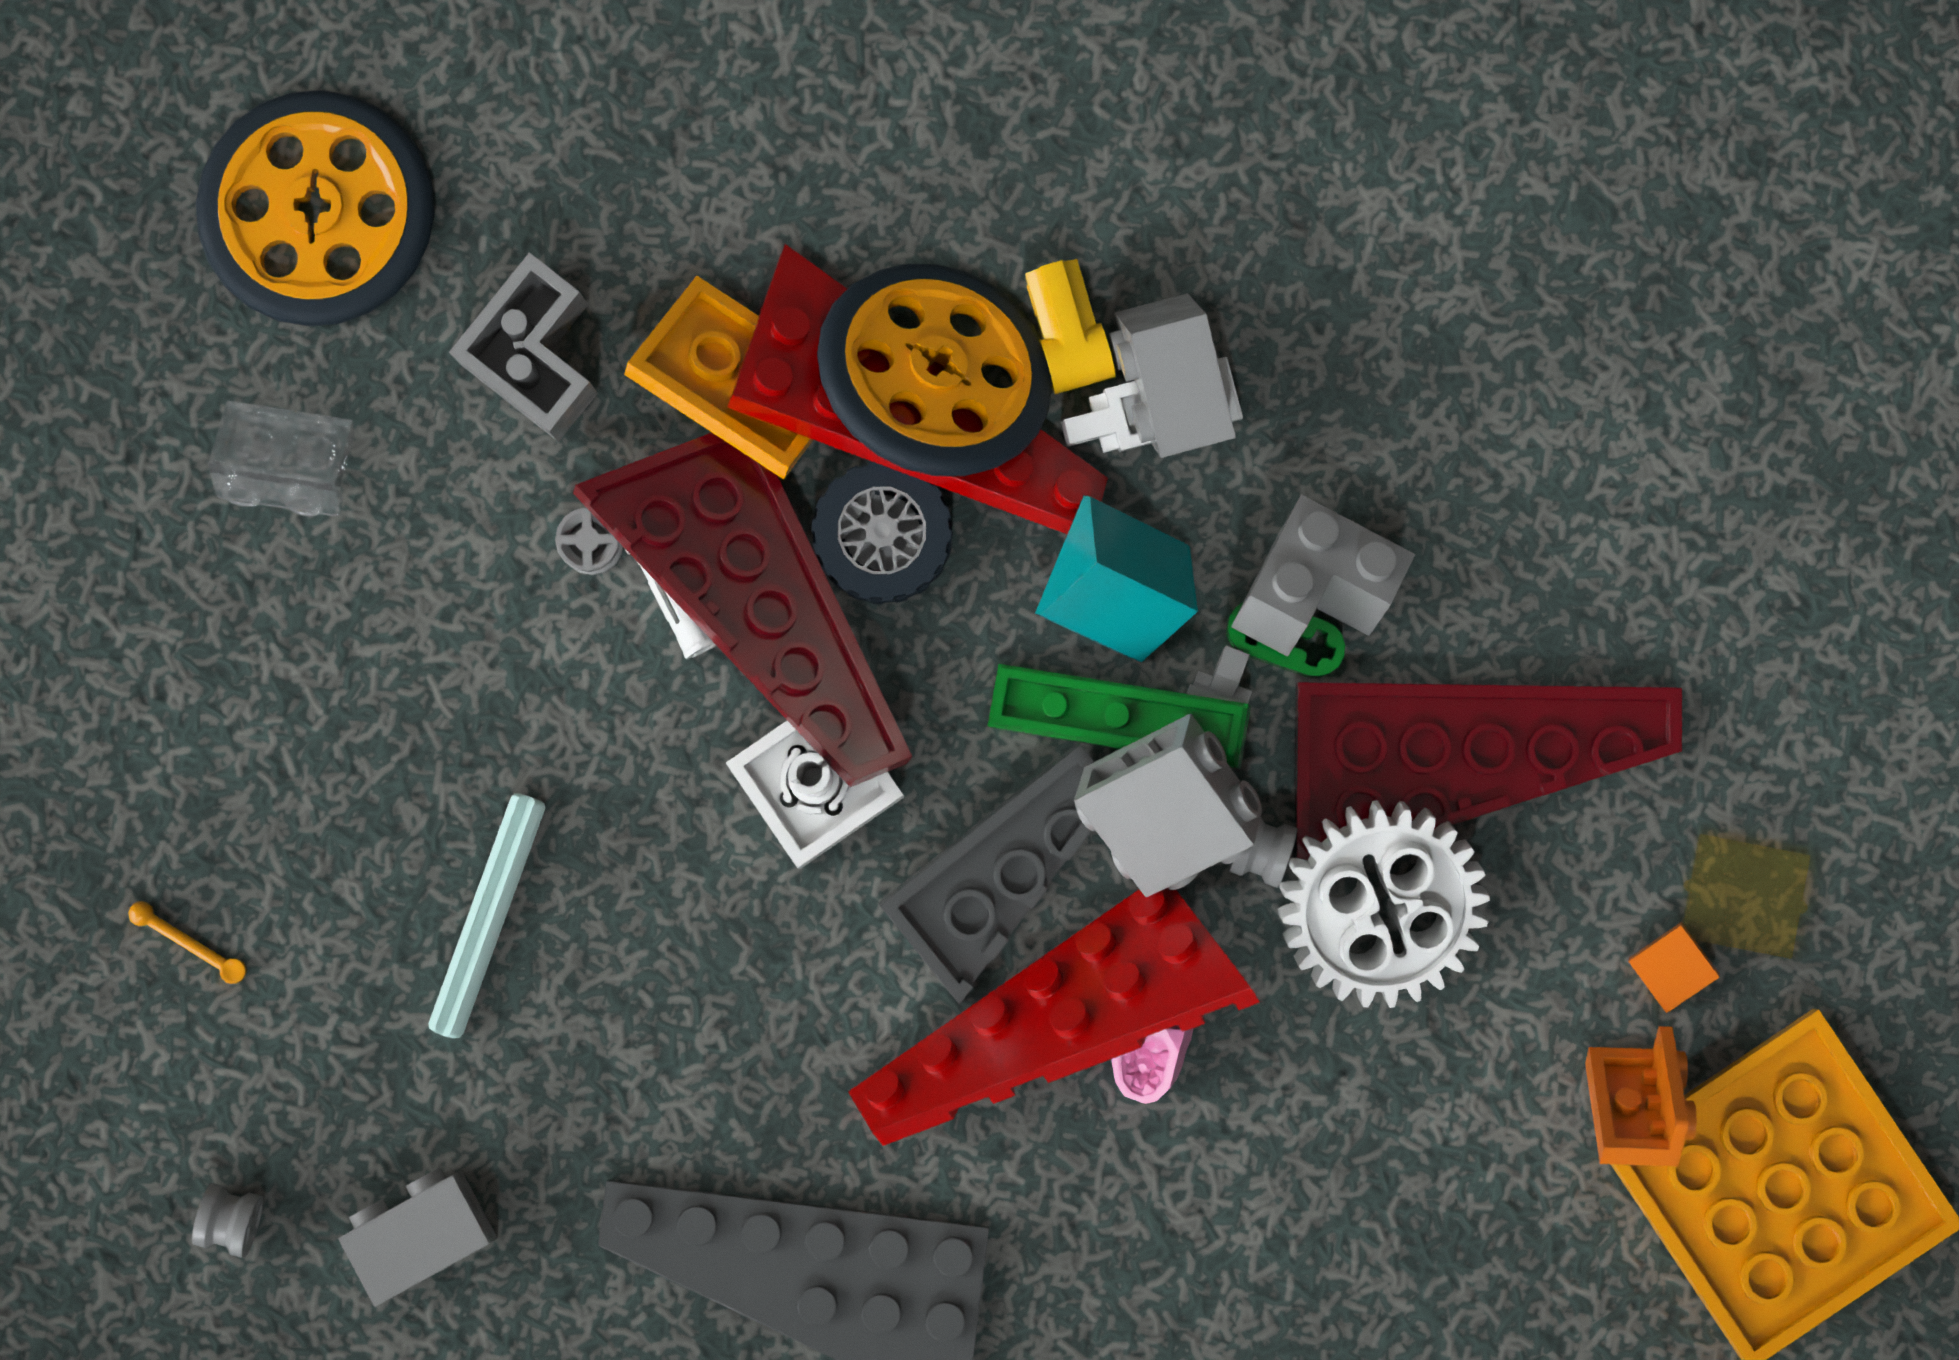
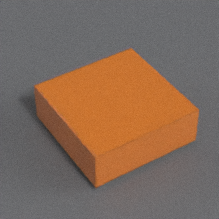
M1682 922L1636 952L1628 960L1666 1014L1720 978V973Z

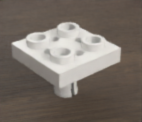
M788 721L726 762L798 869L806 866L905 797L888 772L849 787ZM794 746H803L807 753L801 754V750L795 748L789 756V752ZM789 790H792V793L798 798V802L795 806L787 808L782 805L781 796L784 793L783 799L785 802L791 803L792 796ZM832 798L835 799L829 804L831 811L837 810L838 804L841 802L843 804L842 811L835 816L827 814L825 810L826 802Z

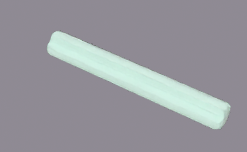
M515 793L510 798L428 1023L429 1029L435 1033L449 1038H460L465 1031L545 811V803L539 799L522 793Z

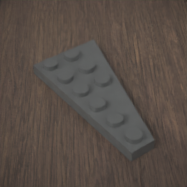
M609 1179L606 1181L598 1246L835 1360H973L989 1226Z

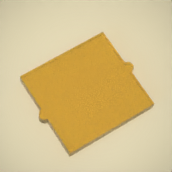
M1699 834L1691 879L1683 883L1684 890L1688 892L1683 918L1684 926L1696 941L1792 959L1799 917L1808 908L1807 904L1802 900L1810 855Z

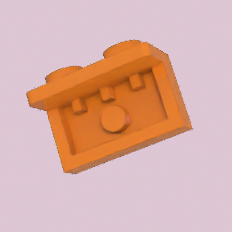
M1658 1027L1653 1049L1589 1047L1585 1067L1600 1164L1678 1166L1685 1140H1693L1695 1138L1697 1114L1694 1101L1685 1100L1684 1089L1688 1078V1061L1685 1051L1676 1050L1673 1027Z

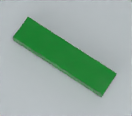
M999 664L988 727L1121 749L1191 713L1204 732L1210 731L1217 737L1224 749L1226 763L1229 767L1240 769L1251 706L1246 703Z

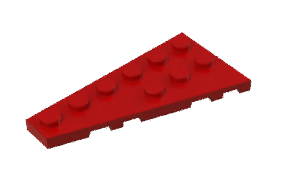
M786 244L784 245L727 408L1068 534L1084 495L1102 502L1108 477L1041 429L1039 434L1021 454L997 468L967 476H932L907 470L877 456L857 440L838 418L830 404L821 383L817 357L821 326L833 303L847 288ZM867 349L857 353L859 362L869 371L880 373L890 369L888 360L878 351ZM934 361L931 366L928 365L927 371L937 376L945 367ZM896 401L889 405L892 416L898 422L905 425H915L921 422V415L912 404L905 401ZM957 409L952 412L954 423L965 432L975 433L983 430V423L976 413L967 409Z
M1167 887L1146 898L1139 889L849 1090L848 1093L872 1133L882 1146L953 1120L958 1109L987 1097L993 1104L1016 1096L1014 1087L1042 1076L1048 1083L1140 1049L1146 1037L1176 1025L1184 1032L1205 1024L1203 1015L1233 1003L1239 1011L1258 1004L1260 1001L1250 985L1177 890H1170Z

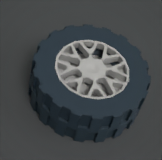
M872 461L866 466L858 467L856 465L847 469V473L839 479L835 478L828 485V490L824 496H820L816 505L815 517L812 519L813 547L822 569L838 589L840 588L850 597L859 601L861 599L872 604L884 605V603L889 602L900 603L907 601V598L921 594L942 573L952 548L951 516L942 493L936 485L934 486L931 483Z

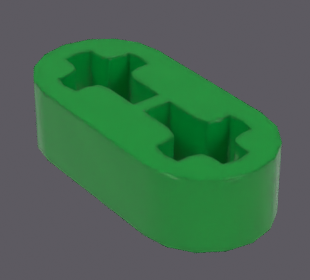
M1243 602L1234 608L1227 619L1226 634L1229 643L1234 649L1250 654L1249 658L1310 678L1327 676L1339 667L1344 658L1345 642L1343 635L1336 626L1312 616L1300 639L1310 640L1315 632H1321L1326 635L1324 645L1333 650L1331 659L1321 658L1315 666L1305 663L1307 653L1302 649L1294 647L1287 657L1257 641L1255 646L1246 643V635L1231 627Z

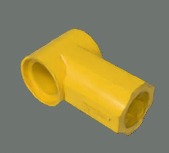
M1061 260L1025 273L1027 290L1043 338L1039 342L1049 367L1053 393L1058 394L1115 378L1114 363L1102 324H1096L1078 260Z

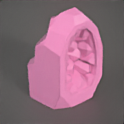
M1178 1025L1147 1036L1142 1048L1111 1059L1115 1083L1122 1094L1127 1098L1145 1104L1160 1099L1172 1087L1179 1076L1194 1028L1182 1032Z

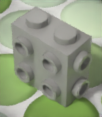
M1191 713L1084 767L1074 799L1077 813L1083 824L1089 830L1097 831L1111 850L1112 858L1118 871L1126 879H1132L1146 898L1167 887L1170 890L1182 888L1190 883L1200 871L1219 862L1230 864L1241 859L1254 846L1262 814V806L1254 788L1247 781H1239L1226 763L1224 749L1217 737L1210 731L1204 732Z

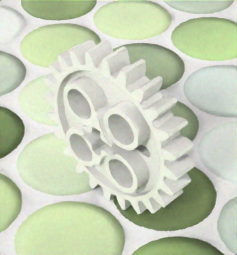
M1372 801L1369 818L1363 820L1360 819L1351 806L1347 807V826L1339 829L1333 822L1327 818L1324 819L1322 824L1328 838L1321 843L1314 838L1305 836L1302 841L1311 855L1309 859H1289L1288 864L1299 880L1281 882L1279 886L1284 897L1293 901V903L1278 908V914L1282 922L1294 925L1282 933L1289 948H1300L1294 955L1299 968L1305 970L1314 966L1311 977L1318 988L1327 985L1333 980L1332 989L1337 999L1341 1001L1354 988H1356L1357 997L1363 1007H1369L1375 993L1381 992L1389 1008H1393L1397 1002L1398 990L1407 989L1415 1002L1421 1001L1420 983L1428 980L1433 986L1442 990L1445 986L1439 971L1446 966L1462 973L1465 969L1456 955L1458 950L1478 951L1479 945L1468 930L1469 928L1487 927L1488 924L1482 912L1473 908L1490 901V896L1484 887L1474 884L1485 876V872L1478 861L1467 862L1474 854V850L1466 839L1454 842L1458 832L1449 821L1435 828L1436 818L1427 808H1424L1412 821L1411 811L1403 801L1398 802L1391 817L1386 816L1378 801ZM1407 854L1418 855L1416 865L1411 871L1403 875L1390 874L1391 866L1397 858ZM1365 855H1373L1379 881L1390 897L1388 898V907L1399 929L1405 948L1401 954L1394 953L1388 928L1378 913L1379 902L1368 880L1362 862ZM1344 877L1358 879L1356 887L1350 894L1339 898L1329 896L1330 888L1337 880ZM1424 912L1437 913L1436 921L1430 928L1420 932L1410 931L1411 923L1418 915ZM1366 934L1377 935L1376 943L1369 951L1361 954L1349 952L1351 944L1358 937Z

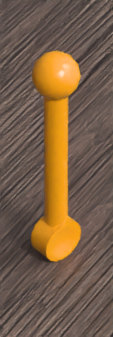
M138 901L130 907L128 915L134 925L150 926L220 970V976L226 983L236 984L245 978L247 968L240 959H225L156 916L152 906L147 902Z

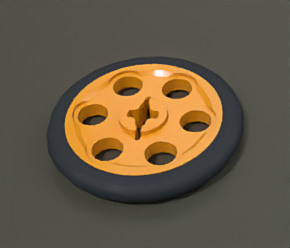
M325 90L285 94L259 104L236 120L215 144L201 173L196 199L198 235L208 263L226 289L249 308L280 322L303 326L340 324L372 312L395 296L415 273L430 241L435 213L431 177L421 151L404 127L375 105L353 95ZM286 136L299 139L304 149L300 162L289 169H279L273 166L270 159V150L273 144L278 139ZM346 139L359 140L366 148L364 163L359 169L352 172L338 170L333 163L335 147ZM318 173L316 187L319 189L320 197L324 202L331 204L330 212L319 213L318 223H314L315 241L312 243L313 227L310 225L309 217L304 212L298 211L300 203L310 202L311 194L315 192V178ZM259 189L263 190L268 196L269 207L267 213L258 221H242L236 214L235 206L237 199L247 190ZM375 194L388 195L395 204L393 218L389 223L380 227L368 226L364 223L361 216L363 203L367 198ZM278 244L293 246L298 255L295 269L284 277H273L266 272L264 267L266 253ZM343 246L352 247L359 252L361 258L358 272L346 280H338L331 277L327 269V260L330 254L335 249Z
M903 264L878 270L852 284L833 303L821 326L817 351L822 386L835 414L849 432L877 456L904 469L932 476H967L997 468L1021 454L1039 434L1050 407L1052 380L1043 348L1039 342L1041 339L1034 325L1018 305L995 286L965 271L937 264ZM896 306L907 307L918 316L920 326L912 329L901 328L890 319L888 310ZM957 314L972 317L981 328V334L975 337L959 334L952 327L950 317ZM867 349L878 351L888 360L890 369L880 373L869 371L861 365L857 353ZM934 361L945 367L937 376L927 371L928 365L931 366ZM987 365L1002 367L1011 376L1013 386L1008 388L992 386L983 377L981 369ZM896 401H905L912 404L918 409L921 415V422L915 425H905L898 422L892 416L889 405ZM957 409H967L976 413L983 423V430L975 433L965 432L954 423L952 412Z

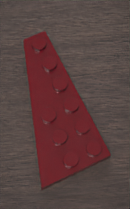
M711 432L575 485L573 494L849 787L891 771L910 761L912 754L775 473Z
M1296 683L1295 827L1297 828L1295 858L1308 860L1311 856L1302 841L1305 836L1314 838L1321 843L1328 838L1322 824L1324 819L1327 818L1339 829L1347 826L1346 808L1350 806L1355 810L1360 819L1363 820L1369 818L1372 801L1379 802L1387 817H1391L1398 802L1403 801L1411 811L1412 821L1424 808H1427L1436 818L1435 828H1437L1446 821H1449L1452 825L1682 752V688Z

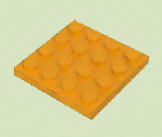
M1819 1009L1810 1010L1684 1095L1685 1100L1694 1101L1697 1126L1695 1138L1693 1140H1685L1678 1166L1611 1164L1741 1360H1767L1959 1230L1958 1215Z

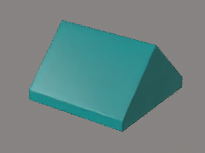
M1084 495L1035 614L1126 657L1142 662L1198 612L1190 545L1090 496Z

